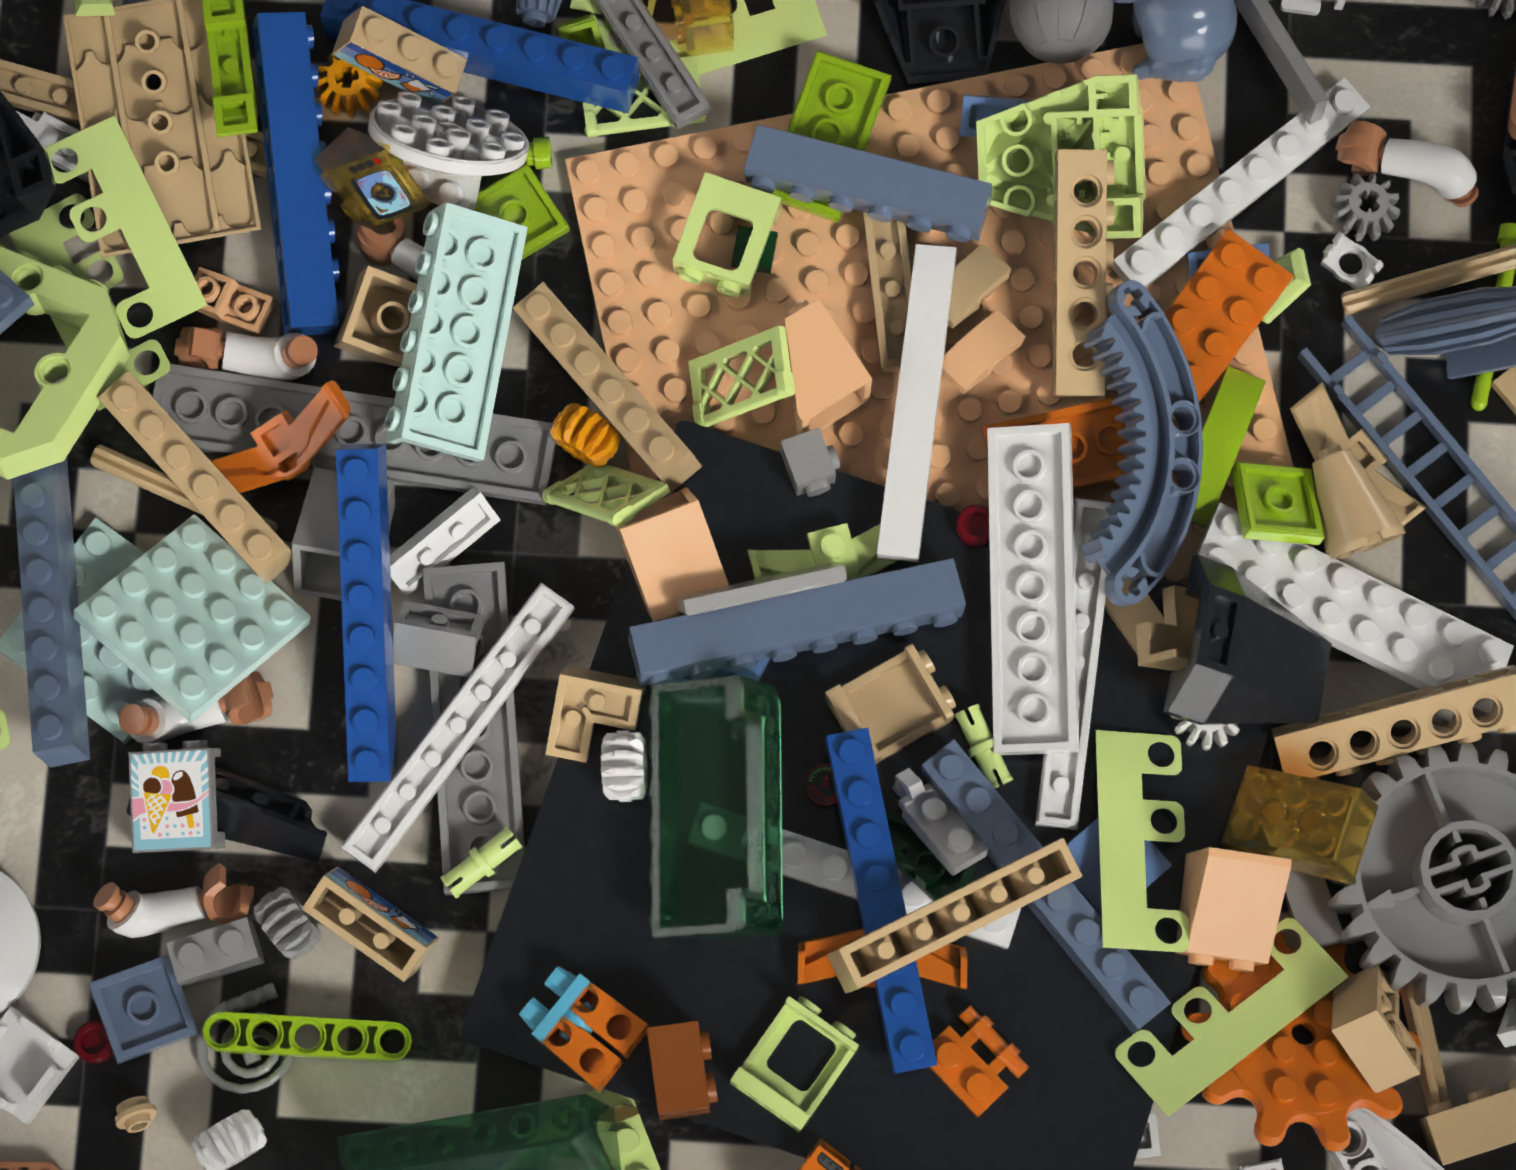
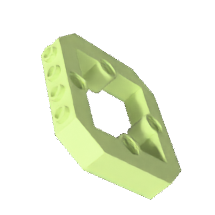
M0 243V270L24 290L34 303V306L26 314L36 316L46 313L81 328L65 354L58 352L48 354L42 357L36 364L34 375L41 388V392L16 431L12 433L0 428V477L9 480L65 460L100 405L101 401L98 397L114 383L129 359L130 353L120 320L116 314V308L105 285L94 279L85 281L75 277L62 266H48L27 252L21 251L18 254L6 249Z

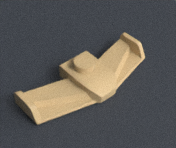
M1323 382L1290 408L1315 461L1319 460L1317 455L1319 451L1340 444L1342 450H1352L1403 526L1426 509L1425 505L1376 470L1388 458L1363 428L1349 438Z

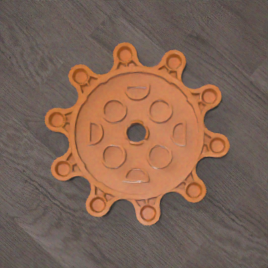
M1279 931L1274 938L1275 948L1283 954L1294 953L1295 951L1288 947L1281 931ZM1342 942L1323 948L1349 977L1354 975L1345 964V957L1348 951L1347 944ZM1270 955L1268 964L1254 965V972L1228 969V961L1214 960L1213 966H1202L1201 975L1203 980L1217 992L1219 1003L1229 1013L1284 969ZM1333 990L1201 1091L1203 1098L1214 1105L1224 1104L1230 1099L1237 1097L1250 1101L1257 1112L1253 1129L1255 1138L1261 1144L1270 1147L1282 1142L1290 1125L1295 1122H1304L1315 1129L1323 1147L1332 1152H1340L1350 1144L1351 1133L1347 1118L1351 1111L1357 1108H1366L1380 1118L1390 1120L1396 1118L1403 1108L1401 1096L1393 1087L1379 1093L1372 1090L1331 1031ZM1212 1012L1191 1013L1186 1018L1193 1023H1203L1210 1018ZM1302 1024L1304 1028L1311 1032L1314 1037L1313 1042L1306 1045L1298 1043L1292 1036V1029ZM1181 1025V1032L1184 1038L1189 1042L1194 1040ZM1408 1031L1421 1050V1042L1418 1036Z

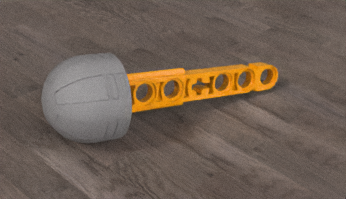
M1010 0L1009 17L1018 40L1031 55L1046 62L1066 64L1088 56L1103 43L1111 28L1114 1Z

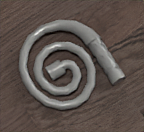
M273 982L256 988V990L241 994L242 996L229 999L227 1002L224 1000L209 1013L200 1025L196 1039L198 1063L206 1078L222 1090L239 1094L257 1092L273 1085L288 1072L294 1057L285 1056L281 1065L270 1076L254 1083L240 1085L224 1080L216 1074L208 1060V1045L203 1037L205 1021L211 1015L218 1012L241 1013L246 1009L249 1010L258 1006V1004H264L267 1001L278 998L279 996ZM257 1012V1013H252V1014H267V1013ZM219 1021V1022L215 1023V1024L213 1025V1027L211 1028L210 1035H211L212 1031H213L221 1022H224V1021ZM232 1024L229 1025L223 1034L221 1044L228 1043L234 1036L235 1029ZM258 1028L253 1032V1039L262 1037L268 1040L270 1045L277 1039L275 1034L265 1028ZM221 1053L222 1062L232 1074L245 1079L256 1078L269 1072L279 1060V1056H269L263 1064L256 1068L247 1069L238 1066L231 1058L230 1053ZM242 1054L246 1066L262 1060L260 1055Z

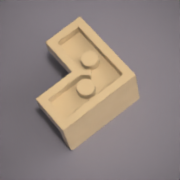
M1174 585L1162 588L1164 624L1154 622L1136 624L1138 666L1178 671L1188 667L1200 600L1185 595L1187 587Z
M566 665L559 676L545 755L586 763L589 758L595 723L635 731L642 695L646 690V685L639 686L638 679Z
M1379 965L1367 968L1348 977L1333 989L1331 1029L1369 1086L1376 1093L1419 1075L1421 1070V1050L1399 1019L1400 995L1397 991L1394 992L1389 988V979Z

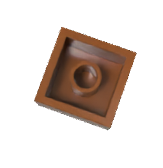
M698 1021L648 1027L647 1034L659 1119L665 1120L710 1113L709 1103L718 1102L714 1073L705 1074L704 1060L712 1059L708 1030L700 1031Z

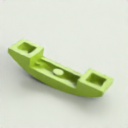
M202 0L214 93L212 98L217 137L258 132L257 107L244 0Z
M1230 366L1226 369L1202 430L1203 459L1201 482L1191 522L1207 528L1218 504L1266 382Z

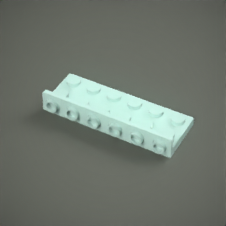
M447 202L434 208L427 214L423 225V234L427 235L424 250L420 252L415 266V271L419 274L417 287L411 293L408 302V312L411 313L409 328L404 331L400 343V349L404 352L402 364L397 369L393 379V390L396 391L394 406L389 409L385 420V429L388 430V443L406 442L476 462L484 460L528 227Z

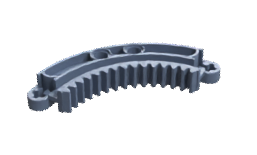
M1135 280L1125 281L1110 291L1107 301L1112 314L1098 327L1086 334L1087 338L1083 344L1085 349L1090 347L1097 349L1092 357L1094 362H1105V366L1100 371L1101 376H1112L1113 380L1106 388L1107 390L1118 392V396L1111 402L1112 405L1122 407L1123 409L1121 413L1115 416V420L1126 425V428L1117 432V436L1127 440L1126 444L1118 447V451L1126 455L1127 459L1117 462V467L1123 470L1125 474L1115 477L1114 480L1121 487L1111 492L1110 496L1116 502L1106 506L1105 510L1109 516L1099 520L1098 523L1101 528L1092 531L1090 534L1092 540L1081 545L1085 560L1088 563L1097 561L1109 575L1105 583L1106 595L1114 605L1120 607L1130 606L1143 600L1159 582L1174 560L1187 534L1196 507L1203 459L1201 413L1188 361L1177 335L1164 312L1146 287ZM1130 293L1134 300H1132L1130 307H1126L1124 301L1127 298L1126 295ZM1172 415L1177 419L1179 429L1173 424ZM1172 472L1177 476L1178 486L1173 482ZM1129 579L1134 582L1128 589L1130 593L1123 594L1121 591L1124 586L1123 581Z

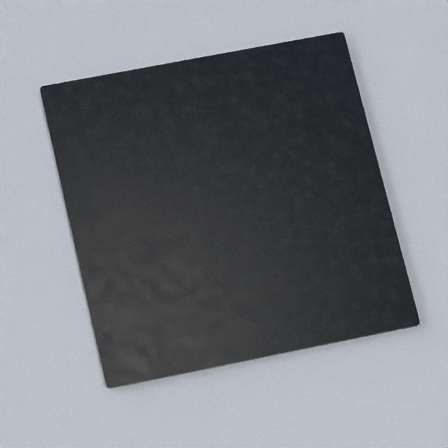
M680 421L676 425L675 434L693 453L702 467L673 492L687 487L699 500L729 585L755 580L747 550H810L807 533L847 523L851 538H854L881 523L885 486L836 471L835 483L830 484L831 488L827 492L813 497H808L806 493L796 496L779 451L688 421ZM926 500L919 562L899 560L873 574L876 575L954 558L966 601L962 617L958 618L956 623L945 627H934L933 623L918 626L915 632L903 636H895L893 632L877 635L878 638L876 640L861 645H855L853 641L839 643L835 649L824 653H814L813 649L797 652L796 657L782 662H774L771 658L735 722L669 686L651 688L650 684L646 685V690L642 695L637 727L635 731L630 730V732H640L646 740L648 776L646 794L643 799L632 800V802L609 800L603 793V785L601 784L600 756L602 740L606 733H617V731L628 729L595 723L589 758L586 763L558 757L460 1031V1036L465 1042L586 1083L578 1074L531 1034L533 1030L528 1027L519 1015L533 997L549 1010L560 999L559 996L544 985L547 978L559 966L576 977L582 974L591 983L646 1022L649 1027L698 1021L700 1031L708 1030L712 1059L704 1060L705 1074L714 1073L718 1102L709 1103L710 1113L686 1116V1118L805 1159L819 1139L822 1138L851 1161L849 1170H852L855 1165L862 1170L1133 1169L1154 1102L1115 1056L1116 1048L1133 1034L1027 905L1021 907L1008 949L968 936H963L951 942V944L966 947V990L920 977L932 1041L949 1025L962 1038L970 1028L959 1016L971 1005L982 1017L986 1015L994 1023L992 1028L1008 1045L1013 1043L1021 1051L1018 1055L1029 1066L1018 1079L1005 1067L998 1076L1009 1088L977 1118L929 1067L892 1074L875 988L861 987L845 994L838 977L797 985L798 943L863 929L856 899L688 844L702 802L847 850L838 803L829 807L815 805L808 799L804 787L806 776L813 767L819 764H829L825 744L826 736L844 732L825 700V692L839 684L841 687L902 653L905 647L910 644L914 645L917 652L924 649L935 667V671L931 673V676L938 688L945 685L956 703V707L951 709L954 715L964 710L971 725H974V720L968 707L979 704L982 715L993 736L990 543L983 547L974 548L963 544L956 535L955 524L961 511ZM628 562L589 670L638 679L628 642L629 627L651 623L653 620L648 614ZM1161 578L1148 595L1164 617L1162 588L1174 585L1187 586ZM1104 608L1077 831L1035 826L1043 754L1001 755L1014 780L1003 785L995 769L993 773L1000 786L995 789L1042 846H1046L1061 838H1064L1066 844H1069L1098 818L1095 730L1172 735L1177 737L1181 743V772L1177 775L1142 773L1143 799L1173 801L1179 803L1184 809L1185 836L1182 841H1151L1172 866L1146 888L1147 908L1180 911L1186 854L1208 847L1233 850L1272 724H1236L1240 729L1236 736L1226 734L1228 743L1223 747L1217 745L1213 738L1209 750H1203L1201 738H1197L1192 746L1187 745L1186 741L1191 733L1187 730L1182 734H1176L1174 730L1184 720H1177L1172 718L1171 715L1163 713L1170 674L1175 671L1138 666L1137 654ZM955 716L950 723L876 764L885 811L902 816L903 811L898 805L900 797L892 789L896 779L895 776L900 772L910 768L922 780L923 785H926L927 782L919 774L921 765L953 739L969 756L967 750L970 749V746ZM1154 743L1148 750L1149 759L1156 766L1167 767L1174 760V752L1166 743ZM975 757L970 758L980 770ZM1158 809L1151 816V824L1159 833L1169 834L1176 829L1177 819L1170 810ZM987 856L977 862L970 883L997 870ZM1172 918L1160 919L1155 926L1157 937L1164 943H1176L1178 922ZM1127 949L1171 1002L1170 1005L1139 1029L1150 1031L1169 1052L1179 1022L1172 1014V1006L1188 993L1196 965L1188 963V956L1175 954V952ZM789 996L796 1001L800 996L808 999L821 1009L818 1017L831 1026L836 1020L848 1027L856 1034L853 1041L859 1045L858 1050L800 1133L730 1084V1079L748 1058L785 1005V1001ZM798 1020L791 1025L767 1060V1066L771 1071L798 1090L806 1091L812 1086L836 1050V1046L830 1039L804 1021ZM592 1032L591 1036L623 1062L622 1066L603 1089L657 1107L648 1034H646L630 1056L625 1059L613 1047ZM980 1039L971 1046L987 1065L996 1058L995 1054ZM1144 1041L1132 1044L1128 1050L1129 1061L1138 1067L1150 1065L1155 1058L1153 1046Z

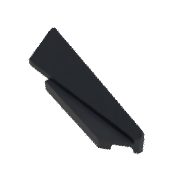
M215 767L218 832H225L226 840L315 862L320 859L327 832L316 828L311 820L312 809L306 801ZM129 798L127 814L131 816V804Z

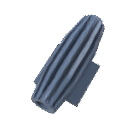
M1516 286L1482 287L1424 299L1383 316L1375 330L1376 342L1388 355H1438L1446 353L1447 378L1449 379L1516 367Z

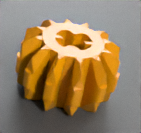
M329 53L328 61L330 66L319 65L318 75L321 78L318 79V86L315 89L321 93L319 97L320 103L323 106L331 105V111L336 116L346 109L348 117L353 119L356 114L355 109L359 107L368 114L370 111L368 101L379 102L381 98L380 93L376 89L383 86V80L341 59L338 60ZM347 80H353L351 87L344 88L346 87Z
M577 403L566 405L564 410L559 412L553 421L554 425L549 431L554 442L561 446L563 451L581 460L584 464H590L593 467L605 466L608 460L612 459L617 452L618 445L622 440L617 429L607 419L601 417L597 412L591 411L586 406H581Z

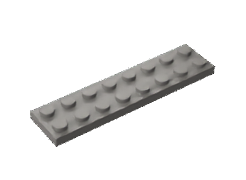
M493 562L422 568L425 604L484 615L483 629L476 646L475 670L509 625L505 563ZM429 670L433 724L467 681L468 677ZM514 690L437 791L443 875L469 857V850L473 847L479 849L501 832L505 826H508L513 836L504 842L501 847H505L515 838L523 846V848L518 849L493 869L495 873L488 878L485 875L462 894L511 890L526 849ZM459 877L448 887L443 883L445 896L453 895L450 889L463 879L462 877Z

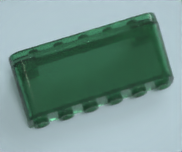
M741 675L653 684L652 698L649 701L648 707L652 719V739L649 743V756L652 760V781L649 785V797L652 802V823L649 827V838L652 844V865L649 870V880L652 886V908L649 913V922L652 928V937L658 939L776 937L779 935L783 924L781 705L778 693L772 685Z
M587 1094L338 1136L339 1158L344 1170H621L614 1108Z

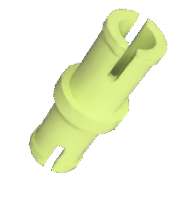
M979 704L968 707L974 720V725H971L964 710L956 713L954 716L958 720L970 746L967 752L970 758L975 757L981 772L994 788L1000 787L993 773L995 769L1003 785L1014 780L1002 756L994 754L993 736L982 715Z
M505 826L501 832L479 849L473 847L468 851L469 857L447 874L440 877L446 887L459 877L463 878L450 889V892L456 899L485 875L488 878L495 873L493 870L518 849L523 848L517 838L513 839L505 847H501L504 842L513 836L508 826Z

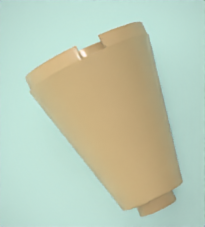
M1340 444L1317 453L1319 460L1313 462L1312 467L1325 536L1323 539L1325 554L1331 556L1332 560L1337 559L1340 561L1352 557L1351 554L1360 551L1366 552L1401 537V534L1406 533L1402 523L1351 449L1342 450Z

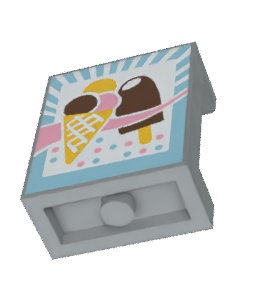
M208 740L182 741L183 749L168 750L167 743L142 744V752H128L132 853L226 848L225 832H218L215 757H221L220 748H208Z

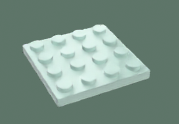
M195 514L74 609V619L190 723L310 624L311 618L310 614L272 581L266 584L231 545Z
M96 517L74 544L78 606L145 554ZM22 610L0 638V652L27 671ZM80 624L87 716L124 744H127L132 737L130 734L125 733L119 725L121 710L128 704H136L140 700L159 694Z

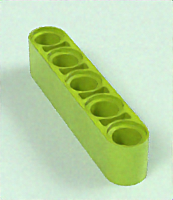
M218 1012L211 1015L205 1021L203 1027V1037L207 1045L214 1051L221 1053L398 1062L408 1054L412 1043L411 1034L404 1025L389 1021ZM227 1021L234 1026L235 1033L231 1041L219 1044L211 1039L210 1032L215 1023ZM267 1023L276 1028L278 1035L273 1044L263 1047L255 1043L253 1032L260 1024ZM304 1026H312L320 1034L318 1044L311 1049L301 1048L295 1041L297 1031ZM348 1028L356 1029L362 1036L361 1046L355 1051L343 1050L338 1044V1036L341 1031ZM388 1031L400 1033L405 1043L403 1049L395 1054L385 1052L380 1045V1038L384 1033Z

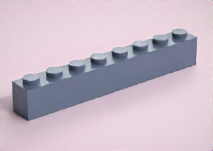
M66 457L62 462L13 478L32 752L50 768L90 760L80 624L74 619V609L78 607L68 462Z
M954 558L700 614L683 615L629 627L628 642L639 686L650 684L651 688H662L673 684L676 678L691 675V678L695 680L704 679L716 673L715 670L732 667L734 671H740L755 666L756 661L772 658L774 662L787 661L796 657L797 652L813 649L814 653H824L835 649L839 643L853 641L855 645L866 644L878 638L877 635L893 632L895 636H903L915 632L918 626L933 623L934 627L949 626L956 623L958 618L962 617L966 601Z
M955 739L921 765L919 774L939 792L987 846L988 852L986 856L997 869L1043 847ZM1072 882L1027 904L1132 1034L1171 1004L1127 949L1103 948L1102 918Z

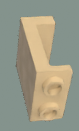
M913 644L905 647L902 653L841 687L839 684L825 692V700L844 732L863 728L869 729L876 764L953 721L954 713L951 709L956 707V703L947 687L943 685L938 688L931 676V673L935 671V667L925 650L922 649L917 652Z

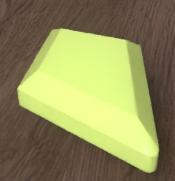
M1300 248L1273 260L1293 274L1294 278L1262 320L1267 324L1271 323L1311 286L1304 250Z

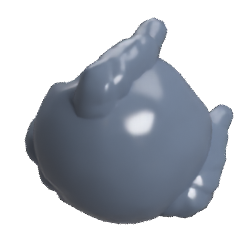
M1113 0L1116 3H1133L1131 27L1135 35L1143 39L1144 48L1148 55L1143 62L1136 64L1132 70V74L1138 75V80L1154 78L1175 82L1202 81L1213 71L1216 61L1227 51L1236 33L1237 7L1234 0Z

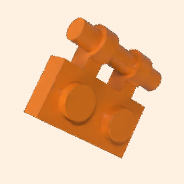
M970 1005L959 1016L970 1030L961 1038L949 1025L933 1041L937 1065L929 1068L978 1118L1009 1088L1000 1079L998 1074L1007 1067L1018 1079L1029 1066L1018 1055L1021 1051L1013 1043L1008 1045L992 1028L994 1023L986 1015L982 1017ZM978 1039L996 1056L989 1065L971 1048Z

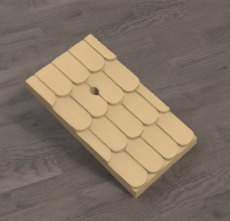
M149 0L115 6L114 16L77 17L75 14L63 15L81 131L115 115L177 243L183 244L261 230L260 212L246 134L217 137L212 98L214 93L202 0ZM152 74H156L161 78V86L158 89H153L149 86L148 79ZM88 171L91 197L93 198L103 192L93 171ZM93 207L96 228L99 231L106 224V214L102 209ZM121 229L98 239L101 258L132 253Z

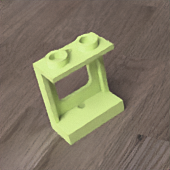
M705 172L673 257V272L678 273L680 279L691 284L700 285L701 282L717 286V291L730 297L737 298L740 294L750 297L751 284L773 224L776 225L781 212V197ZM710 211H720L747 220L753 225L742 260L736 270L731 271L700 261L693 255L705 219Z
M789 996L785 1001V1005L748 1058L730 1079V1084L800 1133L858 1050L859 1045L853 1041L856 1034L848 1027L836 1020L831 1026L818 1017L821 1009L802 996L797 1001ZM798 1020L804 1021L830 1039L836 1046L834 1054L812 1086L806 1091L798 1090L771 1071L767 1066V1060L791 1025Z

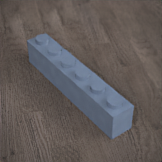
M758 124L744 167L746 182L751 183V186L755 189L767 193L774 192V189L788 192L793 199L806 203L813 202V199L827 202L829 207L840 212L849 213L852 212V209L868 213L867 215L870 218L880 222H891V219L906 222L909 228L919 232H930V229L945 232L948 238L958 242H969L970 239L980 241L992 199V183Z

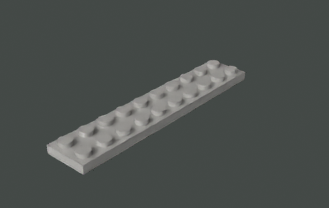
M170 364V371L155 381L152 397L202 452L227 456L258 446L250 433L281 412L288 410L293 420H295L318 394L321 387ZM341 390L351 406L349 418L311 459L308 468L313 470L314 467L336 469V449L344 444H386L388 480L466 493L472 487H475L483 496L546 505L542 500V493L549 487L556 443L549 432L554 423L492 414L484 460L476 462L406 442L388 443V430L385 429V420L389 409L394 406L395 398Z

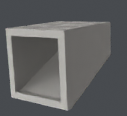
M314 467L292 541L294 593L341 601L337 470ZM387 479L390 533L395 508V481Z

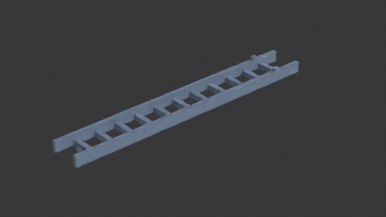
M1351 315L1347 316L1341 326L1362 350L1359 354L1331 375L1327 373L1307 347L1300 352L1298 359L1319 384L1323 382L1330 398L1358 431L1363 428L1388 458L1385 464L1409 493L1426 506L1424 511L1516 620V591L1511 593L1492 571L1516 553V539L1486 562L1467 541L1468 537L1498 514L1516 534V512L1390 363L1388 356L1379 350ZM1370 359L1388 382L1355 406L1338 383ZM1396 390L1414 413L1381 437L1363 414ZM1421 421L1439 444L1407 468L1389 445ZM1447 452L1466 476L1433 500L1414 476ZM1474 484L1492 506L1461 530H1458L1441 508Z

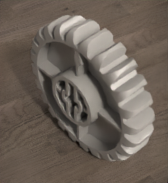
M1471 743L1460 744L1449 759L1446 752L1439 745L1426 748V753L1419 755L1417 762L1407 754L1395 757L1394 762L1389 764L1387 769L1388 775L1381 772H1373L1362 783L1361 790L1363 796L1351 797L1341 809V815L1348 825L1337 827L1329 836V846L1342 856L1333 859L1324 868V876L1331 883L1343 885L1344 888L1327 902L1328 908L1331 911H1336L1338 915L1350 914L1352 922L1340 934L1342 942L1344 944H1355L1364 941L1368 949L1361 956L1359 966L1363 970L1376 965L1380 966L1381 964L1389 968L1387 974L1389 988L1394 992L1401 989L1408 982L1414 983L1415 1003L1423 1008L1436 1001L1442 993H1444L1445 1005L1449 1012L1453 1014H1461L1472 1005L1474 998L1479 1007L1485 1012H1494L1501 1008L1506 1002L1507 996L1516 1000V773L1513 774L1507 771L1509 761L1507 752L1500 749H1495L1483 763H1479L1477 750ZM1435 848L1438 858H1445L1434 868L1429 869L1431 853ZM1483 867H1487L1489 870L1479 874L1470 883H1468L1467 879L1437 889L1433 885L1442 882L1453 872L1457 877ZM1493 886L1489 906L1487 905L1485 897H1481L1477 899L1474 903H1472L1468 908L1462 909L1465 906L1469 905L1477 897H1479L1489 887Z

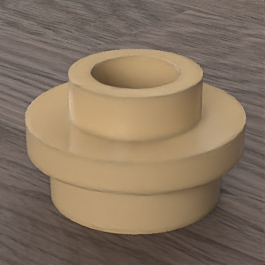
M136 1096L124 1100L116 1107L117 1116L115 1117V1123L117 1128L127 1129L129 1133L145 1130L157 1116L156 1106L151 1104L146 1096Z

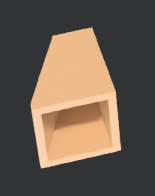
M820 298L810 304L807 300L796 304L787 312L788 317L784 319L791 372H793L795 394L791 397L797 435L816 428H820L821 431L870 401L873 378Z
M687 487L662 497L634 515L635 518L623 526H614L648 614L653 622L685 615L678 611L676 597L729 585L699 500Z
M1212 847L1187 853L1185 857L1180 911L1184 912L1189 919L1190 946L1185 952H1175V954L1188 956L1189 964L1213 966L1214 960L1228 961V969L1254 972V965L1268 964L1292 859ZM1179 923L1176 942L1182 936V929Z

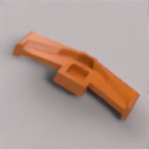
M334 380L329 381L321 387L318 394L295 420H293L287 410L252 431L250 434L258 446L214 459L211 462L240 493L282 480L290 481L309 468L311 459L349 418L351 406L338 384Z
M863 929L798 943L797 985L837 977L826 954L864 936ZM949 943L916 960L919 977L956 988L967 989L966 947ZM874 981L863 987L875 988Z

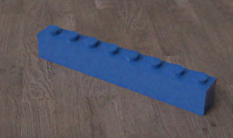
M325 0L320 18L325 38L337 40L343 20L361 6H364L466 58L467 62L464 73L624 113H629L639 82L638 57L410 0Z
M305 12L257 13L251 24L284 335L288 333H300L302 335L332 334L339 326V322L343 321L344 307L342 298L336 297L335 282L339 281L340 271L338 259L332 258L330 243L335 242V225L333 219H328L326 204H330L331 187L329 180H323L322 165H326L327 151L325 142L319 141L318 126L322 125L323 116L321 103L315 102L313 88L318 86L317 65L315 63L311 64L309 49L314 47L313 27L306 24Z
M344 444L336 449L348 782H390L398 772L386 444Z
M863 728L827 735L825 744L864 935L907 914L869 729ZM915 960L874 981L892 1074L937 1065Z

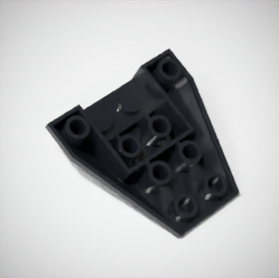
M1198 554L1193 555L1185 595L1200 601L1188 667L1170 674L1163 713L1198 725L1317 722L1319 720L1332 643L1307 626L1301 619L1233 567Z

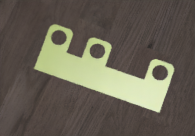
M702 0L711 29L669 42L679 57L696 55L698 74L702 75L827 36V32L815 0H772L775 9L753 16L749 15L744 0H736V11L727 17L719 16L713 11V0ZM607 22L602 23L599 28L605 49L627 54L624 48H616L610 43L609 33L611 28ZM639 77L636 90L642 93L647 87V83L643 77Z
M115 115L44 148L49 156L55 183H64L92 170L103 192L74 206L70 210V219L80 239L90 243L121 229L149 286V289L119 302L116 307V314L130 338H140L208 306ZM61 148L72 149L77 154V165L70 172H59L52 165L53 154ZM98 207L105 212L106 224L99 231L90 232L82 227L80 218L87 208ZM138 302L148 304L153 311L151 322L147 326L140 328L132 326L127 320L128 309L131 305Z
M73 194L44 210L38 221L9 233L18 253L21 251L27 252L43 264L51 267L54 265L62 266L75 277L87 281L89 279L88 269L90 265L95 261L105 260L112 265L113 275L103 285L109 290L120 284L123 280L124 274L115 256L101 258V253L98 251L73 264L63 244L65 241L77 236L78 233L75 228L69 229L61 225L59 221L60 212L68 205H78L86 201L81 194ZM90 208L84 210V220L81 223L82 227L86 230L90 229L95 222V217ZM51 316L68 350L81 328ZM151 339L129 350L130 357L114 383L127 371L143 387L165 376L170 371L171 366L160 343L157 340ZM147 350L155 352L160 359L158 369L150 375L138 373L134 367L137 355ZM100 403L97 408L98 411L105 408V406Z
M1095 730L1103 948L1185 952L1190 946L1188 916L1179 910L1147 908L1144 840L1161 842L1182 841L1185 836L1184 809L1179 803L1173 801L1143 799L1142 773L1177 775L1181 772V743L1177 737L1172 735ZM1163 742L1172 748L1174 760L1169 766L1159 767L1151 762L1148 750L1152 744ZM1158 809L1170 810L1177 819L1176 829L1169 834H1162L1156 831L1151 824V816L1154 811ZM1172 918L1180 924L1182 936L1179 941L1168 944L1162 942L1157 937L1155 926L1160 919Z
M1285 918L1277 925L1275 935L1281 930L1291 929L1297 932L1301 938L1300 948L1292 954L1279 952L1273 942L1271 956L1284 970L1229 1013L1208 989L1201 986L1193 988L1173 1004V1016L1194 1038L1172 1056L1148 1030L1137 1031L1116 1048L1115 1056L1117 1060L1167 1117L1349 977L1297 920ZM1202 998L1210 1004L1212 1013L1207 1021L1193 1023L1186 1018L1184 1007L1191 999ZM1139 1041L1151 1044L1155 1050L1153 1062L1145 1067L1135 1066L1128 1059L1130 1046Z

